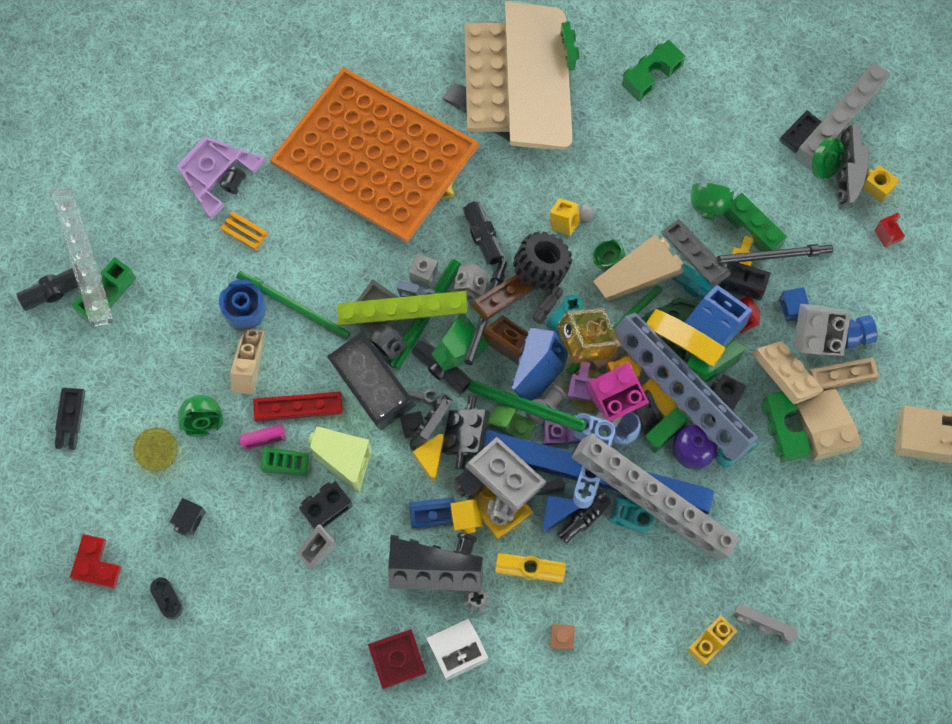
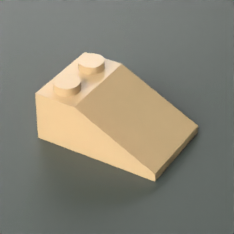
M836 388L822 391L818 396L797 403V414L803 431L805 430L813 461L855 451L862 444L855 423Z

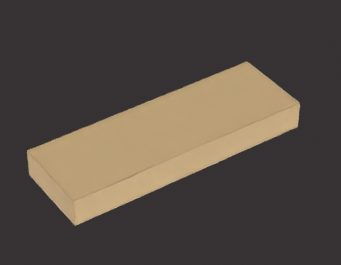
M874 357L809 370V374L818 381L819 386L823 390L878 380L879 378Z

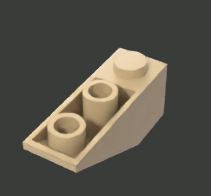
M243 329L230 372L232 392L254 394L258 380L265 330Z

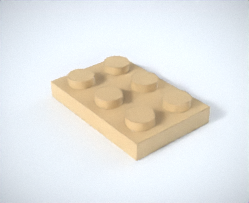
M782 341L757 348L753 352L754 358L793 404L818 396L823 391L818 381L808 373L803 363L797 360L791 353L790 348Z

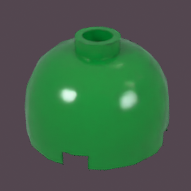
M701 183L693 184L690 201L695 211L702 214V218L714 220L715 216H722L727 213L728 206L734 197V191L730 192V188L718 184L707 183V187H700Z
M195 395L186 399L178 410L179 429L181 431L184 430L186 435L191 437L210 435L207 431L215 428L218 431L223 425V414L220 405L215 399L205 395Z

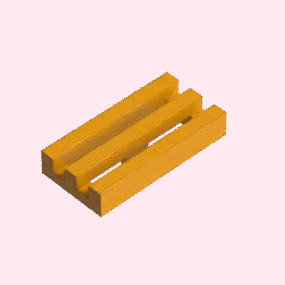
M233 211L230 213V217L225 220V224H222L220 227L221 231L255 251L258 250L268 236L267 231ZM234 220L238 221L239 223L243 224L244 226L248 227L249 229L253 230L254 232L260 234L261 237L257 236L256 234L252 233L251 231H249V230L245 229L244 227L240 226L239 224L235 223ZM229 226L257 241L256 244L229 229Z

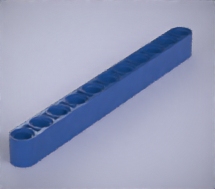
M487 430L484 448L498 437L533 470L578 481L582 465L571 458L573 452ZM591 471L585 472L588 478L593 479L597 477ZM647 472L703 513H710L714 496L712 489ZM600 478L598 487L619 492Z

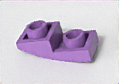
M545 421L542 424L544 445L578 444L581 442V440L575 438L570 428L551 421Z

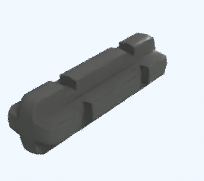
M556 285L546 295L539 309L533 314L535 322L539 324L544 322L546 315L550 313L557 303V299L563 294L562 288Z

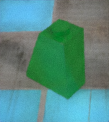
M465 314L458 315L431 353L444 371L465 363L464 360L476 329ZM483 337L475 359L479 358L489 346Z
M731 340L714 367L696 358L693 354L688 360L687 365L707 383L739 362L746 346Z

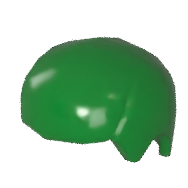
M614 239L601 242L593 251V261L603 271H607L625 257L622 244Z

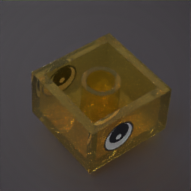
M605 308L567 311L557 326L572 363L610 359L621 345Z

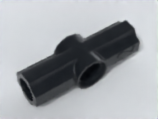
M480 201L470 202L463 207V212L469 223L473 241L476 246H479L487 265L497 264L500 260L504 259V255L496 240L497 236L491 221H488Z
M77 266L58 275H46L38 280V284L16 294L24 311H27L44 302L53 303L63 298L64 293L84 285L85 282Z
M424 338L419 340L411 353L427 366L428 371L439 381L443 380L459 395L464 393L472 379L457 366L444 371L431 354L435 347Z

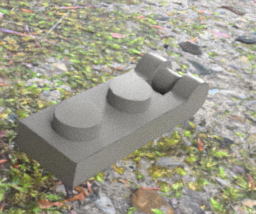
M741 604L735 607L732 616L737 617L736 621L743 625L749 626L753 624L759 627L758 631L766 635H771L772 633L778 635L785 644H790L798 637V632L794 627Z

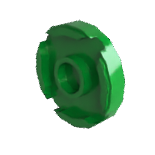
M829 137L819 144L814 153L811 166L815 177L828 179L837 172L842 161L839 160L840 155L844 154L843 144L840 140Z

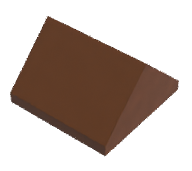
M502 315L484 329L483 338L489 346L518 365L519 358L522 356L525 348V339L529 332Z

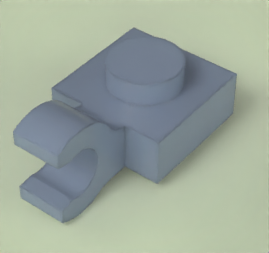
M399 280L396 287L400 297L435 294L431 289H421L419 285Z

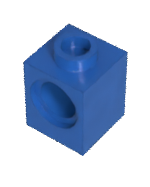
M804 287L783 291L779 298L786 322L793 321V323H797L800 304L809 305Z

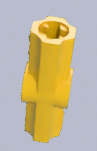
M498 553L495 573L524 577L527 580L537 579L563 583L566 563L538 559L534 556L523 557ZM532 563L536 566L537 570L534 573H528L525 571L524 566Z

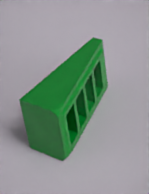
M263 447L261 470L263 473L307 476L310 454ZM270 456H274L273 466L269 465ZM279 457H283L282 467L278 466ZM289 457L292 458L291 468H287ZM297 458H302L300 469H296Z

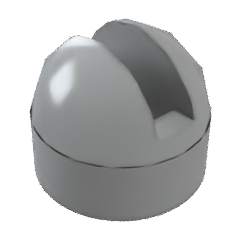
M584 203L579 211V217L581 221L587 222L594 216V211L591 206Z

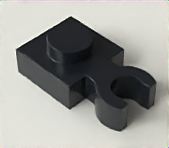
M421 411L399 416L405 439L411 437L409 445L412 452L415 450L412 443L417 437L414 435V432L421 423L424 425Z

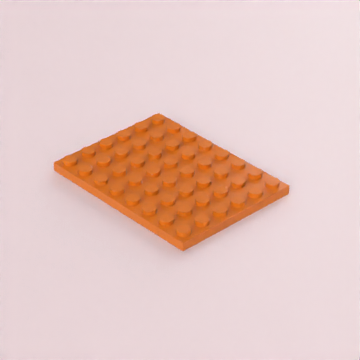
M342 67L272 156L270 162L277 168L408 243L478 149L479 142Z

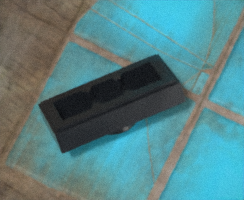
M806 110L780 137L779 141L796 153L822 121Z
M650 390L644 391L649 403L633 410L639 416L641 429L645 437L663 420Z

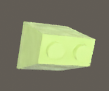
M316 427L315 433L311 432L308 441L314 459L354 492L360 493L372 453L369 440Z

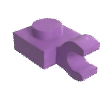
M581 361L579 375L572 374L568 398L589 402L590 394L585 383L593 380L592 378H587L590 362Z

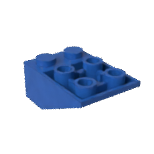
M716 285L703 298L685 323L726 347L747 325L752 309Z
M530 328L529 335L525 339L523 354L518 361L519 367L516 376L512 380V390L519 397L530 401L538 399L564 370L570 348L555 331Z

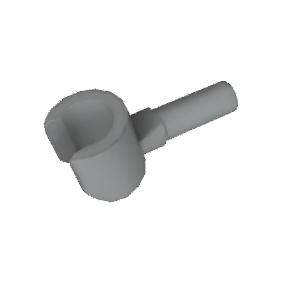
M432 389L426 390L425 393L407 392L411 398L421 399L428 405L433 404L435 401L426 397L428 394H436Z

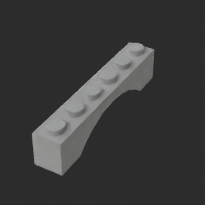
M873 62L799 147L795 159L812 171V159L819 144L829 137L837 139L855 116L885 86L891 73Z

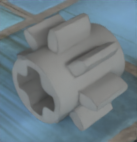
M497 497L495 501L490 500L486 514L491 515L490 520L493 523L504 525L507 520L512 522L515 512Z
M482 586L481 591L464 592V596L469 598V600L465 601L463 605H470L471 614L474 610H479L480 614H483L482 608L484 606L490 608V603L486 602V599H489L491 594L484 593V586ZM474 595H478L479 598L483 597L481 604L477 605L476 602H471L474 600Z

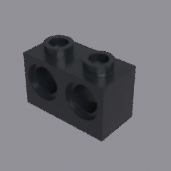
M739 262L728 263L726 268L730 271V276L721 281L720 287L746 297L750 295L752 299L761 301L771 272Z
M722 374L720 380L715 378L710 389L734 411L747 386ZM721 388H729L732 394H724ZM711 415L713 422L716 423L715 418Z
M336 481L332 484L330 482L326 483L320 488V492L314 497L309 496L301 502L302 506L299 509L313 529L319 524L325 528L353 507L351 500ZM333 494L340 496L339 501L336 503L328 502L329 497ZM313 508H320L322 510L321 514L317 517L310 516V511Z

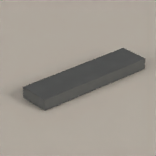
M679 219L662 231L664 237L712 287L730 276V271L723 264L717 263V258Z

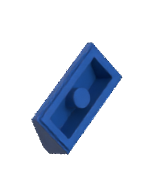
M454 498L409 502L411 528L453 524L450 503H454Z

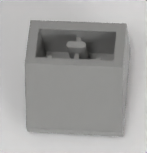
M800 304L793 346L801 353L844 356L851 313L821 305Z

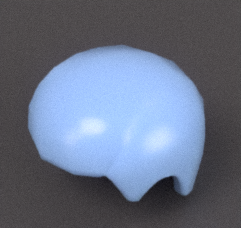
M632 411L623 416L615 428L613 437L615 443L626 445L637 439L641 428L639 416Z

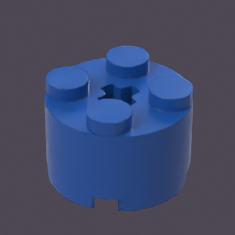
M248 280L232 281L219 295V307L225 320L230 326L237 329H250L258 326L266 312V304L261 291Z

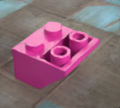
M630 363L585 383L594 404L609 422L649 403Z

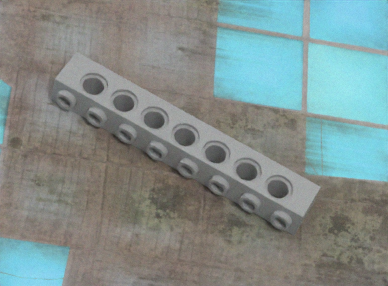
M590 434L581 440L571 457L715 560L730 557L739 537L595 435Z

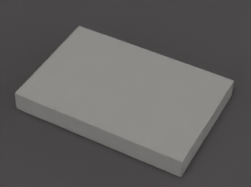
M498 437L466 464V468L515 513L546 484V481Z

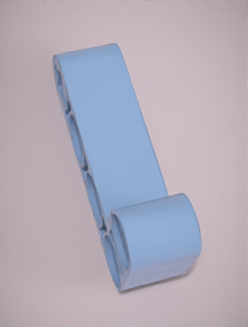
M588 414L576 416L586 422L588 429L583 432L572 430L575 438L582 440L593 434L611 447L615 434V428L611 422ZM606 430L610 435L602 437L598 432ZM582 466L573 496L574 503L580 508L591 506L600 482L598 476L593 479L588 478L585 472L589 470ZM584 487H589L586 498H581Z

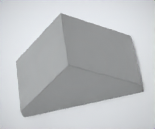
M319 524L296 554L312 570L337 548L334 539Z

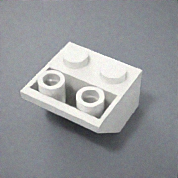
M469 619L427 638L446 681L488 662V656Z

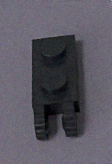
M61 388L55 426L56 449L63 447L64 433H70L69 450L76 449L86 392L84 389Z

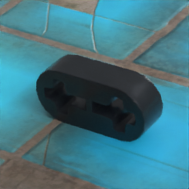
M163 577L153 580L150 590L161 613L168 619L178 618L183 611V606L172 584ZM159 583L167 585V587L164 588L167 596L164 597L163 594L159 591L156 592V590L159 588ZM167 600H170L173 605L177 604V607L174 608L175 613L166 612L169 608Z

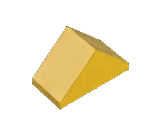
M438 434L413 451L414 458L430 481L434 483L437 480L442 454L441 450L444 441V435Z

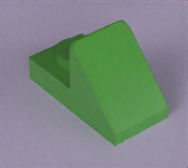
M496 405L489 418L488 426L509 436L528 441L536 426V422L517 414V409L514 407Z

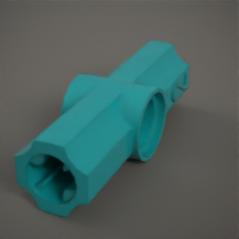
M685 263L681 265L684 272L672 278L681 284L688 294L695 298L700 297L703 299L714 288L697 270L692 269Z

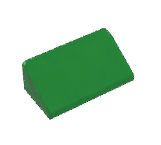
M678 408L673 409L646 435V440L654 453H657L686 425L688 418Z

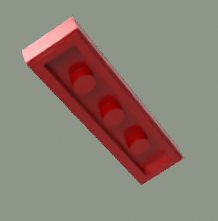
M339 391L253 398L254 421L342 415V393Z

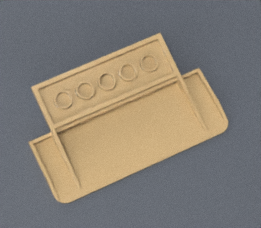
M505 1V23H465L467 132H510V145L566 149L572 144L569 69L565 59L567 51L564 50V43H562L564 37L560 34L561 23L566 22V17L561 9Z

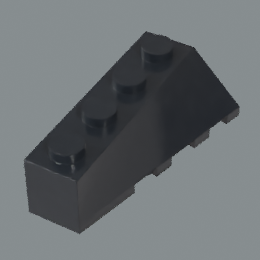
M391 534L388 565L389 588L481 591L483 557L453 550V552L443 550L441 546L436 545L430 547L419 544V541L412 539L406 541L399 539V536Z

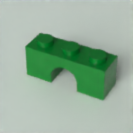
M668 39L665 43L658 44L650 55L643 56L634 68L630 67L624 72L622 86L639 102L654 90L656 80L650 75V72L658 70L667 77H670L684 65L686 55Z
M740 193L731 201L727 213L723 215L737 230L741 227L745 228L754 239L753 245L759 251L779 250L786 241L787 236L743 193Z
M116 257L101 271L102 280L99 286L92 292L85 290L72 304L75 312L92 326H95L136 279L131 268Z
M783 391L766 394L761 403L763 414L767 415L769 420L767 428L769 435L774 437L776 443L774 444L776 457H780L781 463L807 457L811 453L805 430L792 432L784 424V418L794 416L798 411L797 404H793Z

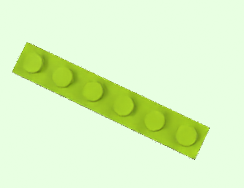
M466 291L337 304L339 326L469 314Z

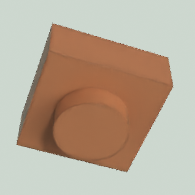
M552 624L550 648L573 650L575 626Z

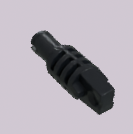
M599 492L595 495L591 506L578 509L571 516V522L557 533L559 538L568 544L580 531H586L607 509L611 499L604 492Z

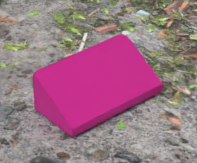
M283 424L240 435V445L243 450L286 440Z

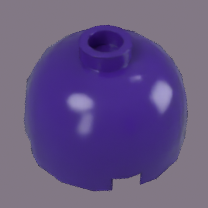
M695 424L687 425L680 429L673 440V455L678 463L685 468L702 469L709 465L716 456L717 444L709 440L706 433Z

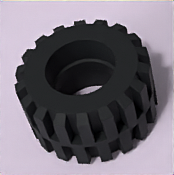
M538 231L527 235L514 256L513 267H515V273L520 275L519 279L521 281L524 280L527 286H533V289L538 290L541 288L542 291L548 288L550 290L554 289L556 285H560L571 267L572 253L568 251V245L564 244L561 238H556L554 234L549 235L547 232L540 234Z

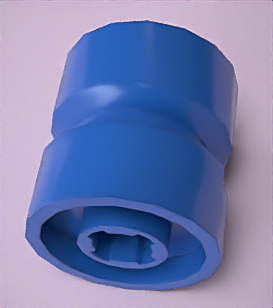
M871 315L858 317L856 321L853 319L849 321L845 349L856 347L860 343L866 345L877 341V327Z

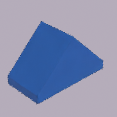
M548 495L542 532L544 534L570 518L581 508L576 506L574 500Z

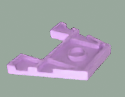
M204 136L177 165V168L208 217L212 220L224 207V204L212 195L210 191L228 173L229 168L239 163L254 175L266 160L262 155H254L247 150H239L230 147L229 144Z

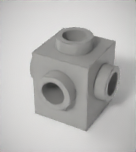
M475 264L459 266L453 290L457 292L466 291L467 299L470 300L474 297H481L486 289L489 272Z

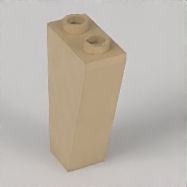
M655 234L593 282L606 300L610 302L682 274L684 271L681 265L684 263L677 254L672 255L669 252L670 245L664 237L659 239Z

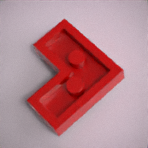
M83 534L69 578L115 589L122 567L100 561L106 539Z

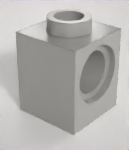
M417 254L409 270L410 281L430 289L438 272V261Z

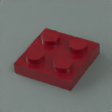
M412 629L368 644L383 690L427 674Z

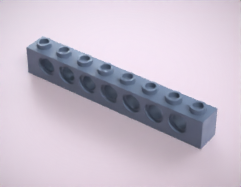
M637 313L625 316L610 334L615 339L616 344L623 348L630 355V358L645 370L646 375L654 379L661 390L675 401L677 407L684 410L691 417L692 422L706 433L709 440L715 442L722 449L726 457L732 461L741 458L759 439ZM680 384L684 386V391L681 389ZM696 399L699 401L700 407L696 404ZM711 415L715 418L716 423L713 422ZM727 431L731 434V439L728 437Z

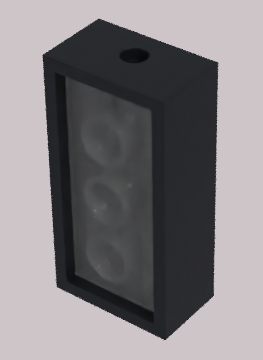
M363 331L327 356L380 431L416 406Z

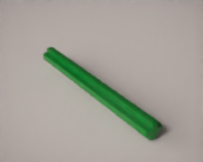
M452 259L433 289L435 294L446 293L458 273L459 266H461L459 261ZM431 317L414 320L403 338L408 346L393 361H389V365L392 368L400 369Z
M475 380L468 387V390L474 394L514 407L572 430L583 432L586 427V422L583 419Z

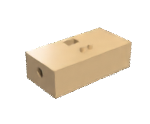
M904 405L898 412L895 455L952 463V412Z

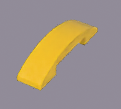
M655 309L646 323L659 337H663L692 353L696 358L712 367L715 366L726 349L690 325Z

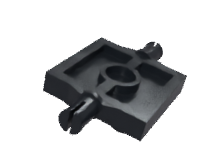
M472 395L468 396L465 409L449 410L441 453L457 456L455 467L457 470H464L466 458L477 455L484 449L490 412L486 409L476 410L477 397Z

